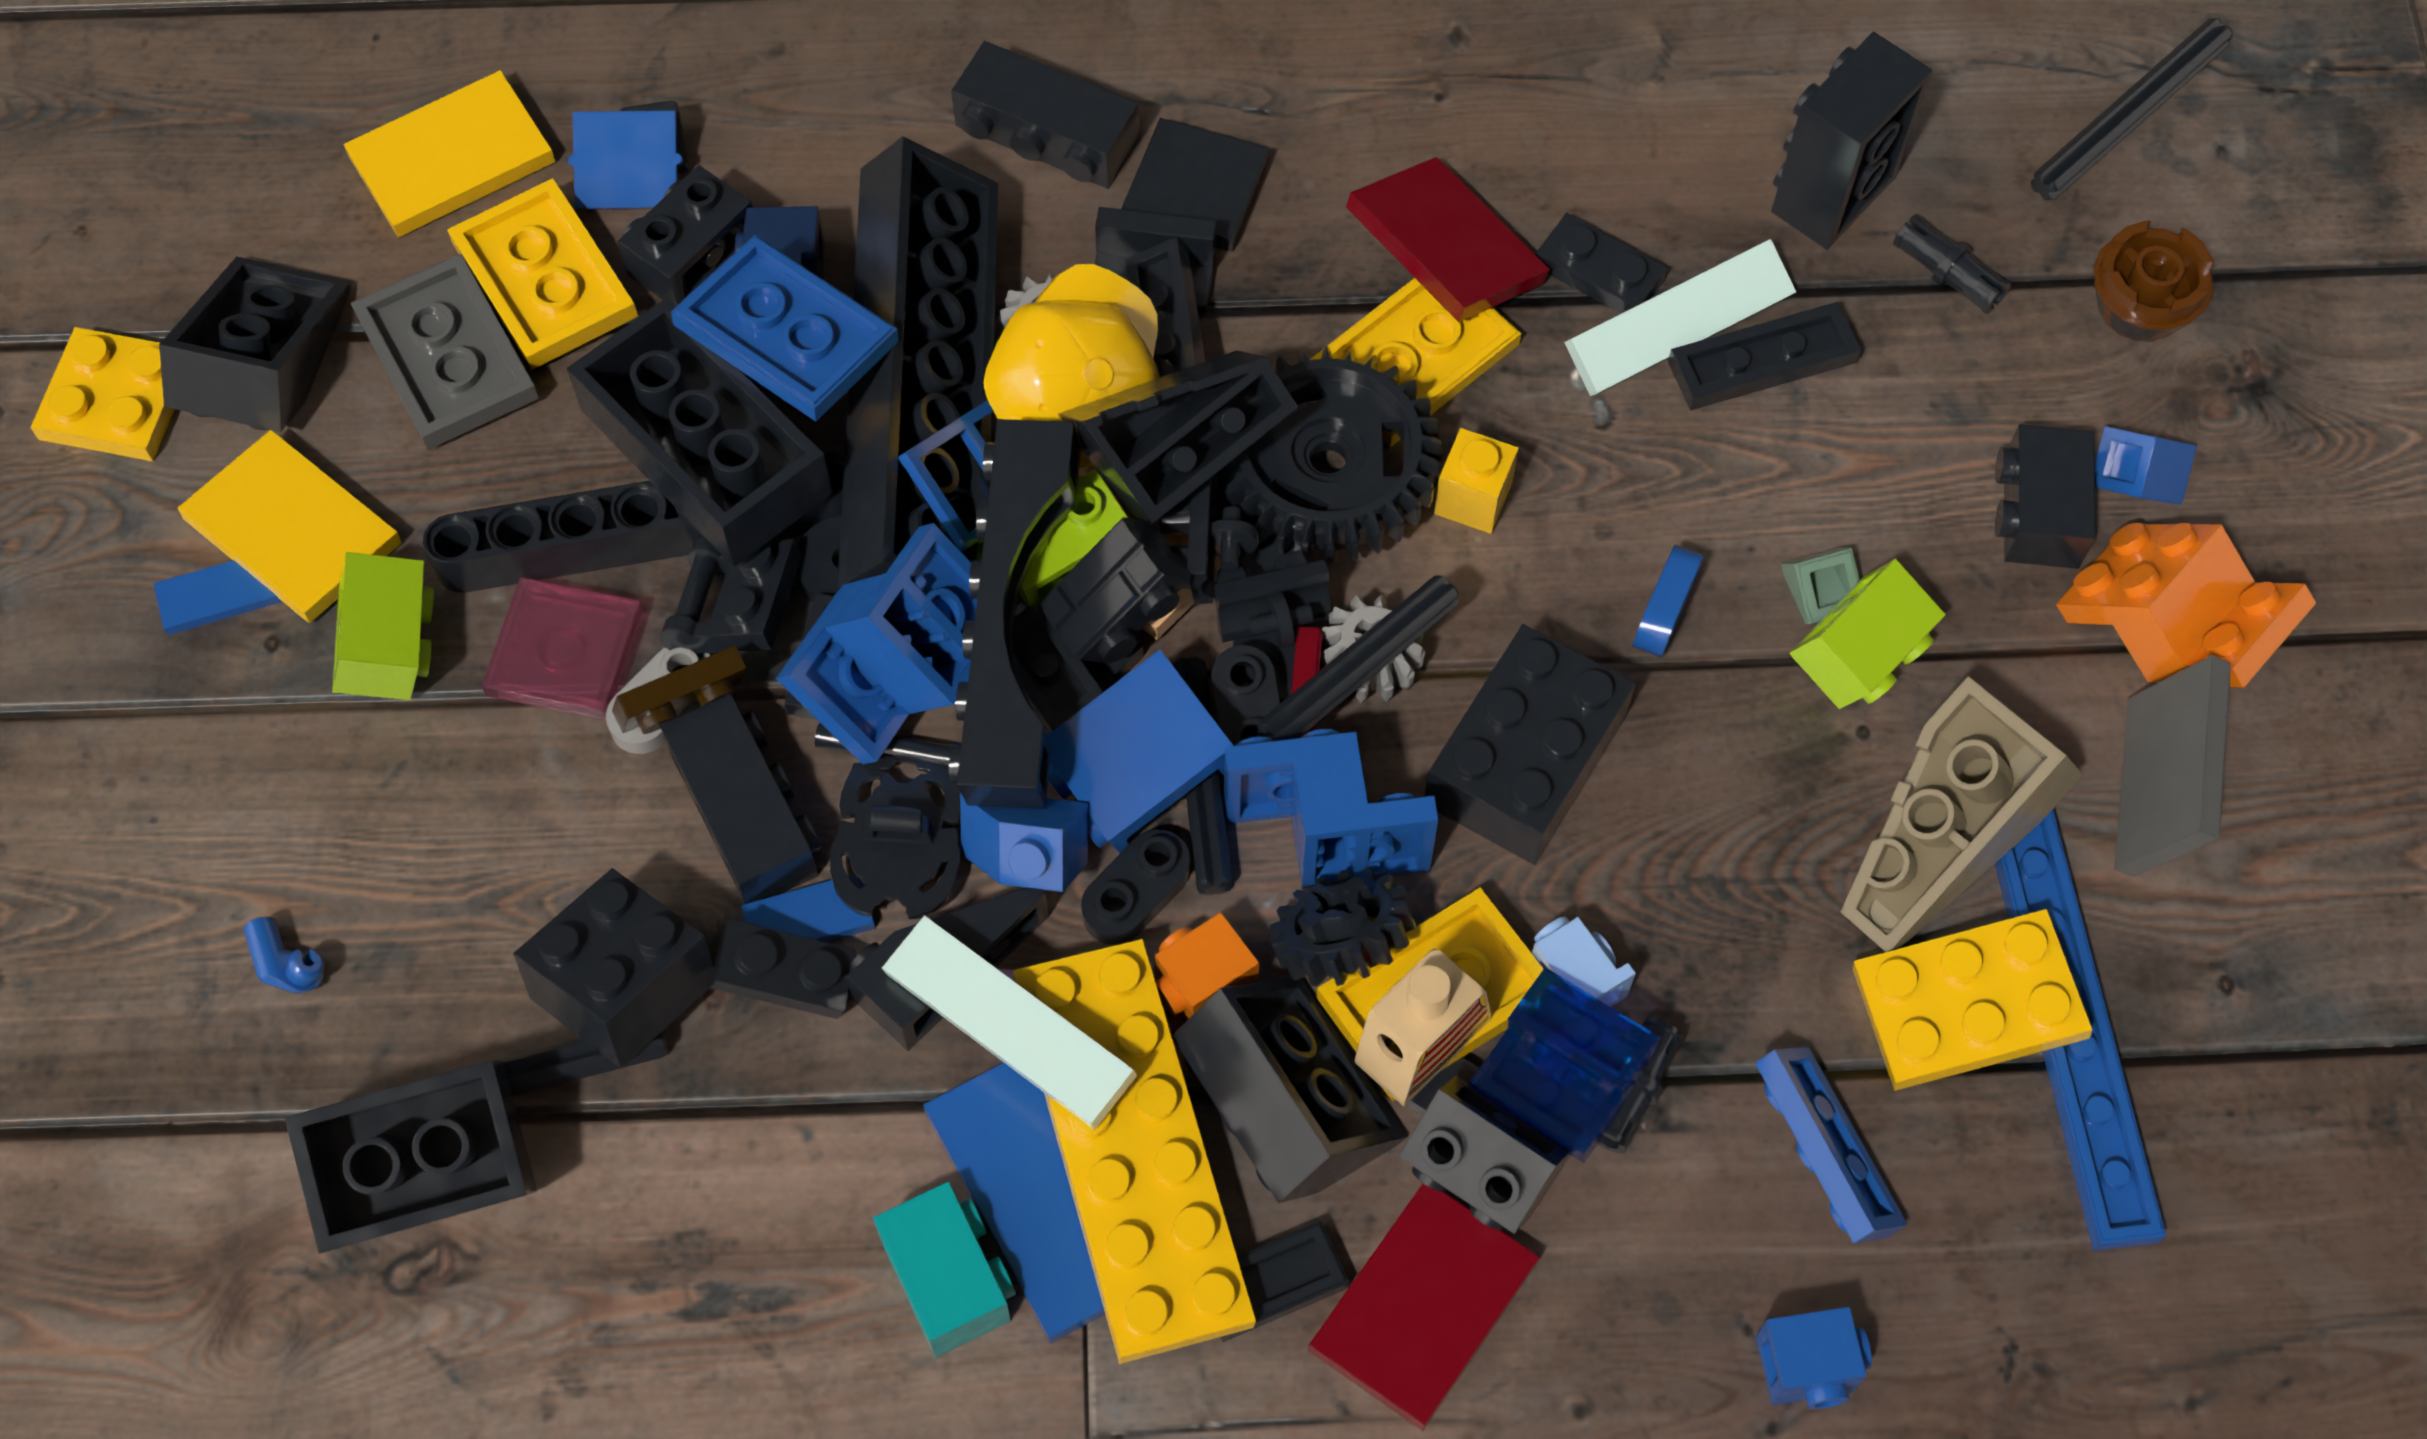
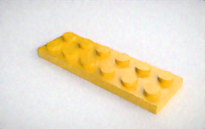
M1143 939L1013 970V981L1131 1067L1137 1075L1095 1130L1044 1093L1119 1364L1254 1328L1256 1323Z

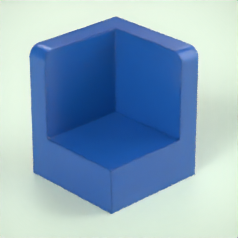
M2104 426L2094 465V487L2138 498L2180 505L2184 499L2197 445Z

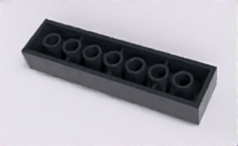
M904 136L860 169L853 300L896 327L898 330V343L848 390L837 589H840L843 584L887 573L920 526L934 523L955 545L898 457L987 401L983 381L994 345L999 183ZM990 413L974 423V426L985 442H991ZM957 434L920 459L967 531L970 532L976 528V514L979 501H988L989 481L984 480L983 470L961 436ZM981 539L962 552L971 563L973 560H982L984 540Z

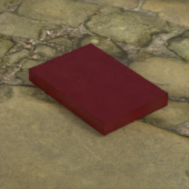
M1437 157L1352 191L1346 204V208L1458 323L1544 284L1550 270Z
M1422 1183L1309 1343L1308 1351L1414 1426L1424 1431L1530 1276L1540 1257L1502 1231L1493 1229L1480 1222L1471 1214L1468 1208L1444 1192L1434 1190Z

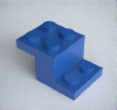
M934 523L918 527L887 573L843 584L776 677L862 764L878 761L909 714L954 705L956 703L958 683L960 681L968 682L971 660L964 659L963 630L966 620L975 621L977 599H971L969 589L972 563Z
M1319 729L1297 739L1274 741L1268 737H1252L1239 742L1236 746L1225 747L1224 806L1227 824L1291 817L1301 887L1314 886L1315 879L1319 877L1324 878L1328 883L1337 881L1341 870H1348L1351 878H1358L1367 868L1373 869L1376 879L1388 873L1394 877L1430 872L1438 825L1434 796L1416 798L1415 795L1410 793H1396L1383 797L1377 803L1368 804L1356 732L1339 734L1332 729Z

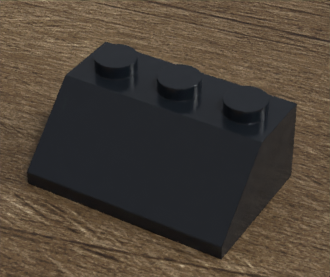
M1291 977L1220 988L1171 1036L1184 1055L1187 1068L1201 1082L1218 1108L1223 1124L1236 1136L1254 1164L1260 1182L1272 1192L1278 1203L1321 1192L1396 1147L1407 1138L1367 1076L1355 1063L1354 1057L1302 979L1295 981Z

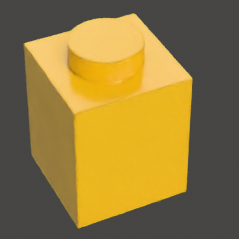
M1460 428L1439 476L1434 514L1492 534L1512 486L1519 448Z

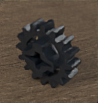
M1367 868L1358 878H1351L1348 870H1341L1337 881L1328 883L1324 878L1319 877L1315 879V885L1307 891L1296 890L1292 893L1296 904L1294 906H1279L1276 911L1280 921L1270 924L1269 930L1273 937L1271 943L1281 968H1287L1291 979L1295 981L1307 975L1311 986L1317 987L1327 976H1333L1336 985L1340 986L1344 985L1350 973L1357 971L1361 977L1367 978L1370 976V969L1378 963L1390 965L1393 962L1390 950L1392 948H1407L1409 940L1406 932L1414 930L1416 924L1404 886H1396L1393 875L1389 873L1376 880L1373 869Z

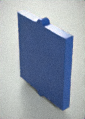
M676 111L573 112V154L568 157V163L574 167V204L576 210L652 209L664 198L668 188L678 181V166H681L684 160L678 154Z

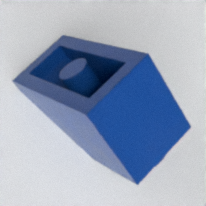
M960 793L961 854L999 884L1063 892L1088 864V803L1046 798L1045 809L967 806Z

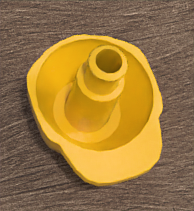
M1076 264L1056 275L1040 293L1035 302L1022 305L1011 316L986 367L983 387L987 400L997 419L1062 421L1058 413L1160 378L1157 365L1153 359L1158 334L1157 312L1151 299L1126 279L1095 264ZM1081 448L1079 468L1094 467Z

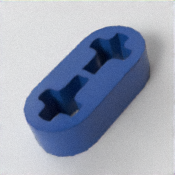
M1676 544L1674 545L1642 617L1632 647L1663 658L1691 594L1705 555Z

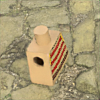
M1436 948L1431 950L1370 1010L1355 1056V1063L1402 1106H1405L1491 1020L1492 1016L1487 992L1444 953ZM1393 1043H1396L1402 1052L1403 1058L1396 1056L1388 1048Z

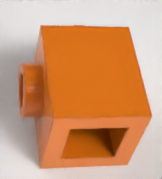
M1221 912L1194 930L1190 926H1186L1175 931L1162 942L1159 947L1160 952L1155 955V983L1161 1003L1171 1016L1174 1017L1181 1012L1186 1020L1197 1012L1220 988L1258 982L1259 962Z

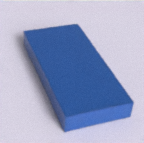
M235 560L153 583L163 629L167 635L282 602L277 595Z
M855 874L848 875L850 881L857 888L864 887L861 880L857 879ZM833 880L741 905L745 923L822 942H830L875 929L872 915L870 917L859 915L844 905L836 895Z

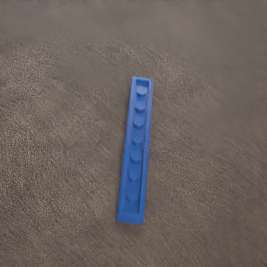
M2052 809L2038 826L1995 863V868L2008 919L2047 909L2092 1027L2090 1039L2042 1052L2093 1251L2160 1243L2166 1237V1232Z

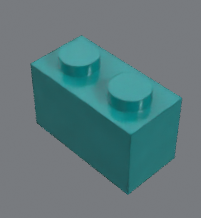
M946 1182L873 1217L880 1241L935 1358L1011 1322L1006 1299L1016 1295L1000 1258L996 1257L987 1262L976 1239L986 1235V1230L970 1197L958 1202L949 1182Z

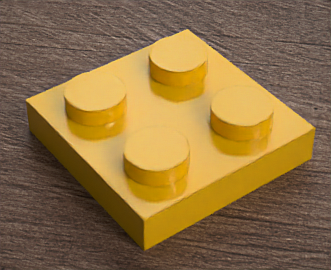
M74 327L30 427L38 440L153 462L175 411L174 408L164 406L160 343Z

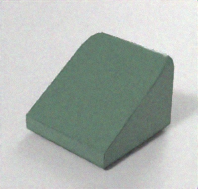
M1835 547L1781 563L1784 578L1805 624L1821 621L1860 581L1852 548Z

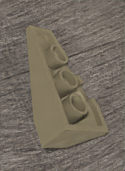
M1969 676L1924 725L1915 745L1918 751L1904 782H1898L1890 800L1893 803V807L1877 840L1872 841L1840 911L1885 952L1900 949L2038 826L2083 776L2067 755Z

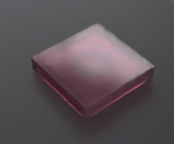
M520 577L481 686L485 696L606 720L608 705L615 697L643 613L640 601Z

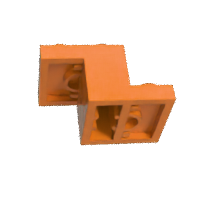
M2132 523L2127 524L2112 535L2108 547L2091 566H2088L2076 575L2073 580V586L2056 603V606L2067 623L2113 625L2147 682L2159 683L2213 655L2230 662V687L2244 688L2315 606L2316 601L2306 584L2255 582L2222 524Z

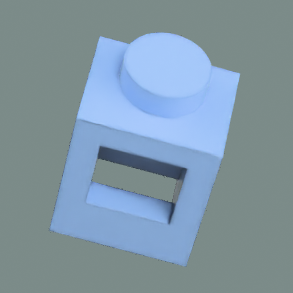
M1565 916L1560 917L1545 926L1535 936L1534 940L1536 943L1534 944L1532 954L1557 985V996L1552 1001L1569 1025L1588 1022L1628 997L1636 973L1628 963L1616 969V958L1608 942L1596 931L1590 934L1578 917L1572 921H1569Z

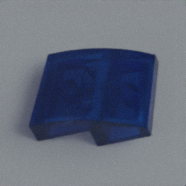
M1545 967L1508 1017L1507 1031L1473 1076L1470 1085L1571 1151L1570 1155L1585 1163L1643 1073L1660 1043V1037Z

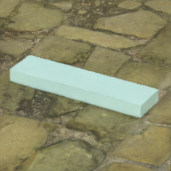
M1769 239L1564 343L1589 395L1592 396L1668 358L1671 349L1701 341L1796 293V290L1772 240Z
M925 915L882 967L889 977L1094 1130L1137 1077L1131 1067Z

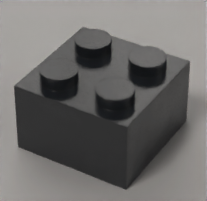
M613 868L513 953L530 999L619 1068L624 1067L710 989L714 968L703 933Z

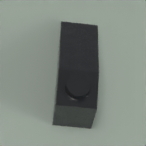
M1026 887L930 920L996 968L1048 918L1046 893L1042 889ZM917 924L894 931L881 944L873 942L866 946L853 960L850 966V973L846 976L852 999L907 1051L944 1018L889 977L882 969Z

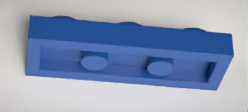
M1810 1048L1774 1049L1757 1061L1755 1064L1765 1081L1764 1090L1768 1100L1785 1117L1797 1139L1796 1147L1799 1157L1805 1166L1816 1174L1830 1200L1829 1208L1834 1221L1845 1233L1849 1234L1852 1242L1855 1244L1888 1238L1907 1226V1222Z

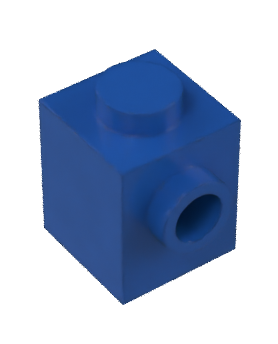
M1850 1307L1767 1319L1756 1336L1771 1405L1802 1400L1807 1401L1809 1409H1825L1842 1405L1850 1401L1849 1393H1853L1867 1376L1865 1370L1871 1368L1872 1356L1867 1334L1863 1327L1854 1326Z

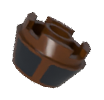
M2143 221L2125 227L2109 243L2101 248L2093 266L2098 311L2106 325L2118 335L2133 341L2153 342L2166 338L2187 326L2207 309L2214 292L2212 272L2210 270L2213 265V259L2204 243L2187 229L2182 228L2180 233L2176 234L2165 229L2148 228L2151 221Z

